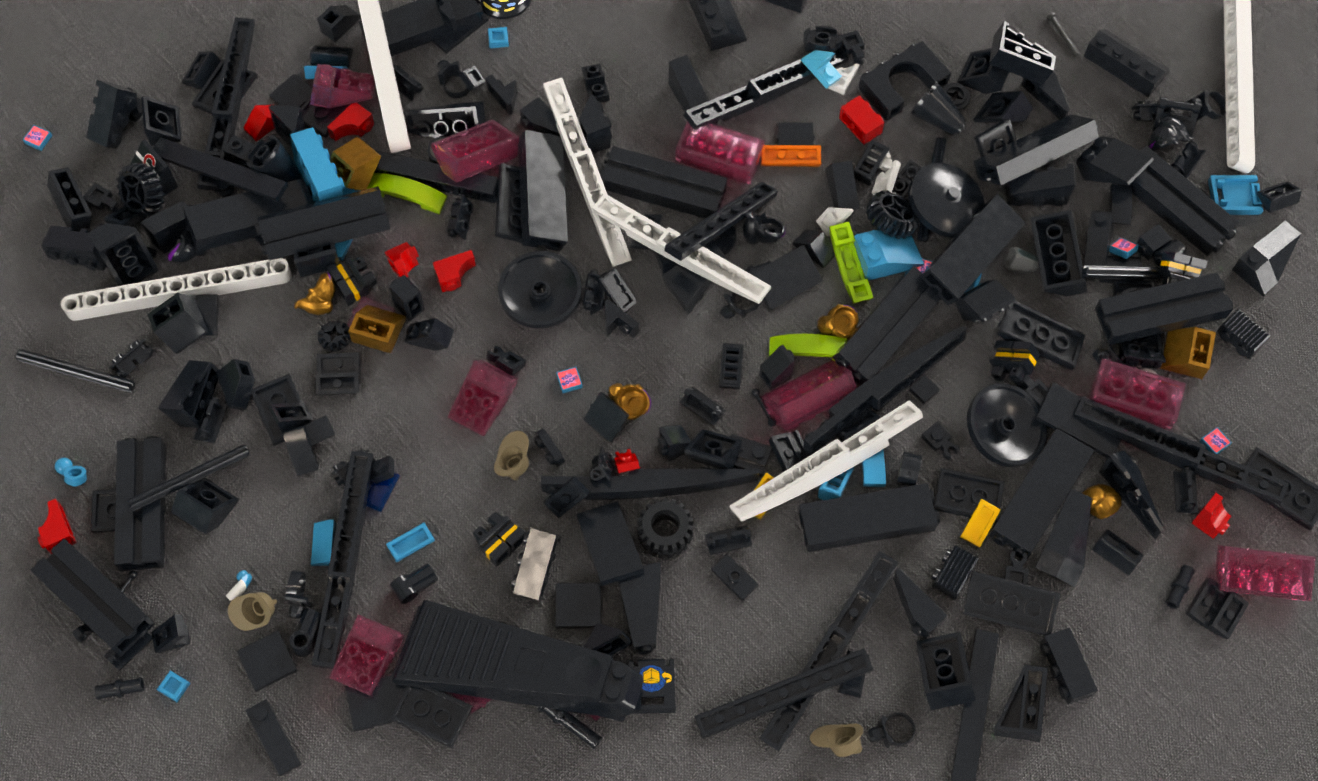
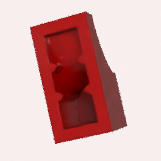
M354 101L327 126L330 138L336 142L348 135L362 137L365 133L370 132L375 124L372 113Z
M407 242L384 252L391 269L399 278L403 275L409 277L408 273L410 270L419 265L416 259L419 257L415 246L411 247Z
M472 250L432 262L442 293L454 291L461 287L463 275L469 269L476 266Z
M1218 493L1212 496L1192 522L1194 526L1212 539L1218 533L1223 535L1230 526L1227 522L1231 515L1224 509L1222 504L1223 497Z
M56 498L47 502L48 516L45 523L38 528L40 536L37 537L41 548H46L51 554H53L51 552L53 547L63 539H66L71 545L77 543L63 506Z

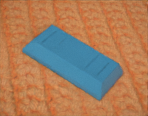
M424 522L386 543V546L395 561L398 562L434 542L435 539Z

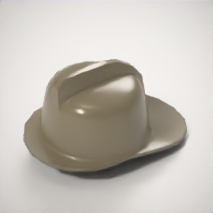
M511 432L502 440L494 464V471L498 476H507L513 480H518L519 476L523 475L528 469L527 451L529 439L524 432Z
M264 592L248 593L236 597L228 605L229 619L233 625L244 631L263 627L269 623L273 616L277 599H271Z
M857 723L825 725L812 732L810 741L817 747L830 748L838 757L858 754L862 752L860 737L863 734V727Z

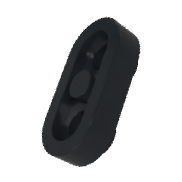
M541 428L536 431L534 441L539 449L543 448L547 453L545 457L549 464L556 467L564 464L565 460L545 429Z

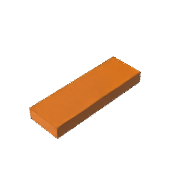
M761 145V166L821 167V145Z

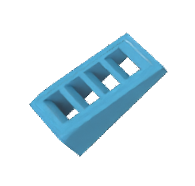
M854 467L847 470V473L837 476L841 479L834 477L821 484L818 498L822 500L841 498Z

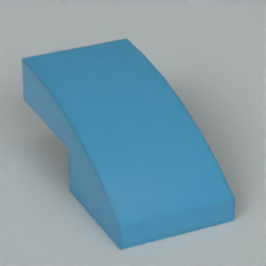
M882 449L861 462L863 486L885 487V459Z

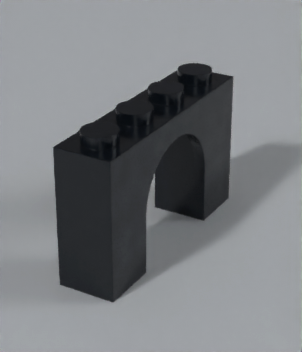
M921 41L910 45L904 52L895 54L889 61L880 63L872 71L863 73L860 77L858 89L883 118L888 121L902 112L905 102L889 82L893 75L911 73L920 78L931 90L935 82L940 84L941 87L948 84L951 72L928 46Z

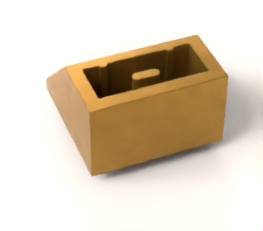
M356 137L333 151L330 162L335 164L338 172L337 176L342 178L346 188L362 191L367 189L381 155L363 140Z
M366 305L355 314L348 332L354 343L392 353L406 316Z
M1198 327L1168 331L1163 352L1166 363H1162L1160 369L1203 379L1210 369L1216 332Z

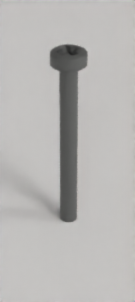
M1055 12L1048 14L1047 20L1052 21L1073 54L1077 56L1079 52L1056 20Z

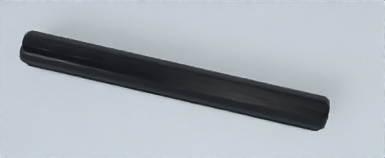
M1082 267V276L1089 278H1164L1158 276L1160 267Z

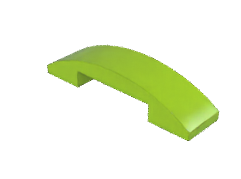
M374 173L367 187L369 189L378 186L382 197L387 194L420 204L421 209L438 214L441 213L447 199V195L428 185L392 174Z
M845 222L830 226V236L836 261L853 304L873 299L868 279H865L856 252L855 238L850 223Z
M822 334L774 336L769 339V356L779 346L784 345L787 350L792 351L794 356L832 357L847 339Z

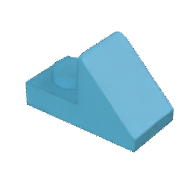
M814 50L803 57L801 61L827 89L842 77L830 63L835 53Z

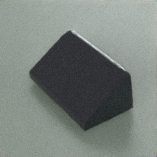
M314 45L310 52L311 66H347V69H349L353 49Z
M213 51L199 52L182 83L201 90L221 62L220 58Z
M1286 181L1258 191L1257 196L1265 209L1271 213L1299 203L1302 190Z
M1109 529L1106 530L1093 547V551L1126 575L1132 573L1144 556Z

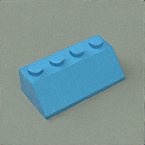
M313 127L290 134L294 162L302 173V178H304L306 185H310L313 201L318 202L342 196V189H345L344 182L341 177L338 178L335 164L330 162L328 149L323 148L321 135H317Z

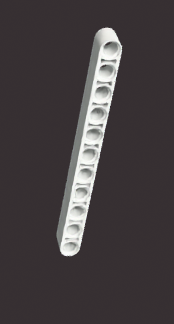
M358 0L390 151L395 153L411 149L379 0Z
M1224 0L1227 166L1247 174L1252 171L1255 165L1251 0Z
M283 258L270 261L263 260L71 294L62 299L61 307L69 319L77 321L156 307L176 293L189 295L196 299V295H223L284 284L291 280L292 272L288 262Z

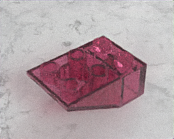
M317 64L310 105L334 108L373 99L374 76L365 72L359 73L346 68L340 69L327 64Z
M474 360L449 412L448 418L485 436L509 400L518 378L483 360Z
M358 615L329 678L371 696L395 657L404 635L394 629Z

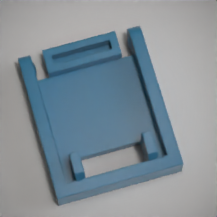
M1211 175L1208 179L1211 199L1230 215H1260L1263 213L1262 202L1257 196V192L1260 191V185L1256 183L1258 181L1257 175ZM1217 189H1221L1223 199H1221L1220 201L1218 199Z

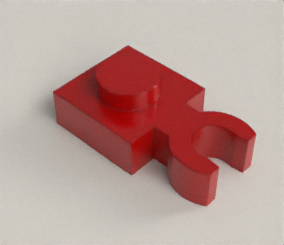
M627 449L626 453L615 452L616 457L614 461L618 473L640 469L635 453L632 454L630 449Z

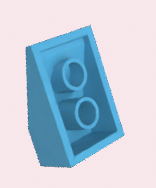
M872 230L854 235L856 252L865 279H868V281L908 271L913 266L924 265L912 235L906 237V239H897L895 236L891 238L888 234L884 235L881 230Z

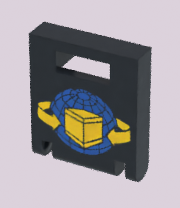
M638 659V666L634 667V661L629 660V667L640 673L644 678L637 705L631 714L676 713L674 659H669V666H665V659ZM641 698H664V705H641Z

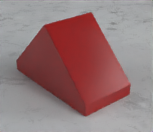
M255 105L243 127L256 142L275 129L269 111V106L271 105Z

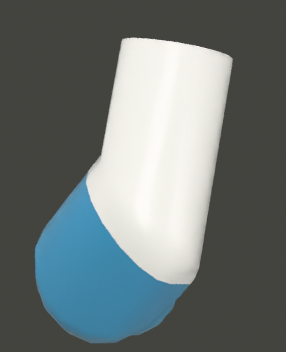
M242 570L237 574L236 578L239 581L226 594L230 601L241 596L251 583L252 576L246 570Z

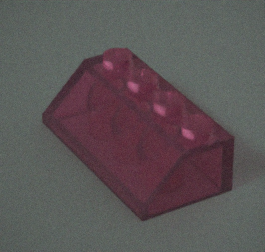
M492 119L431 143V148L442 172L455 182H459L517 158L519 136Z
M687 121L676 147L675 161L751 185L765 140L712 123L694 131Z
M1102 358L1089 399L1170 431L1177 422L1186 383Z
M831 360L760 397L771 416L776 419V424L786 431L794 429L805 420L813 419L822 411L829 410L857 387L852 372L842 365H836L835 361Z
M1218 545L1216 571L1220 591L1311 601L1316 557Z

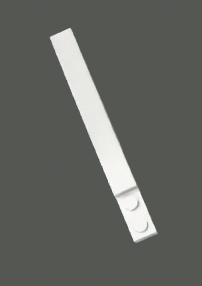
M563 78L543 83V88L556 120L557 129L612 267L630 262L632 259L620 227L593 212L592 207L607 192L591 149L588 148Z
M605 193L592 207L594 213L625 230L627 236L690 271L759 304L771 289V286L703 246L682 261L665 252L664 249L666 244L681 235L679 232L670 227L666 229Z
M910 400L842 443L838 439L832 441L729 506L730 509L742 522L831 480L889 446L888 439L923 418L922 411Z

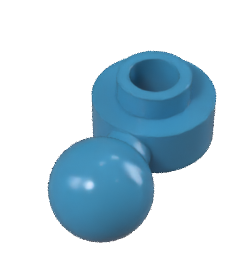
M60 458L56 461L55 470L57 473L64 475V482L67 485L77 487L86 482L87 474L84 467L73 466L68 458Z

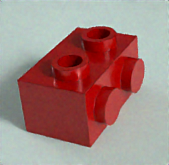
M860 95L843 105L840 109L839 119L863 145L882 133L884 127L883 118L881 115L876 114L869 102L863 100Z

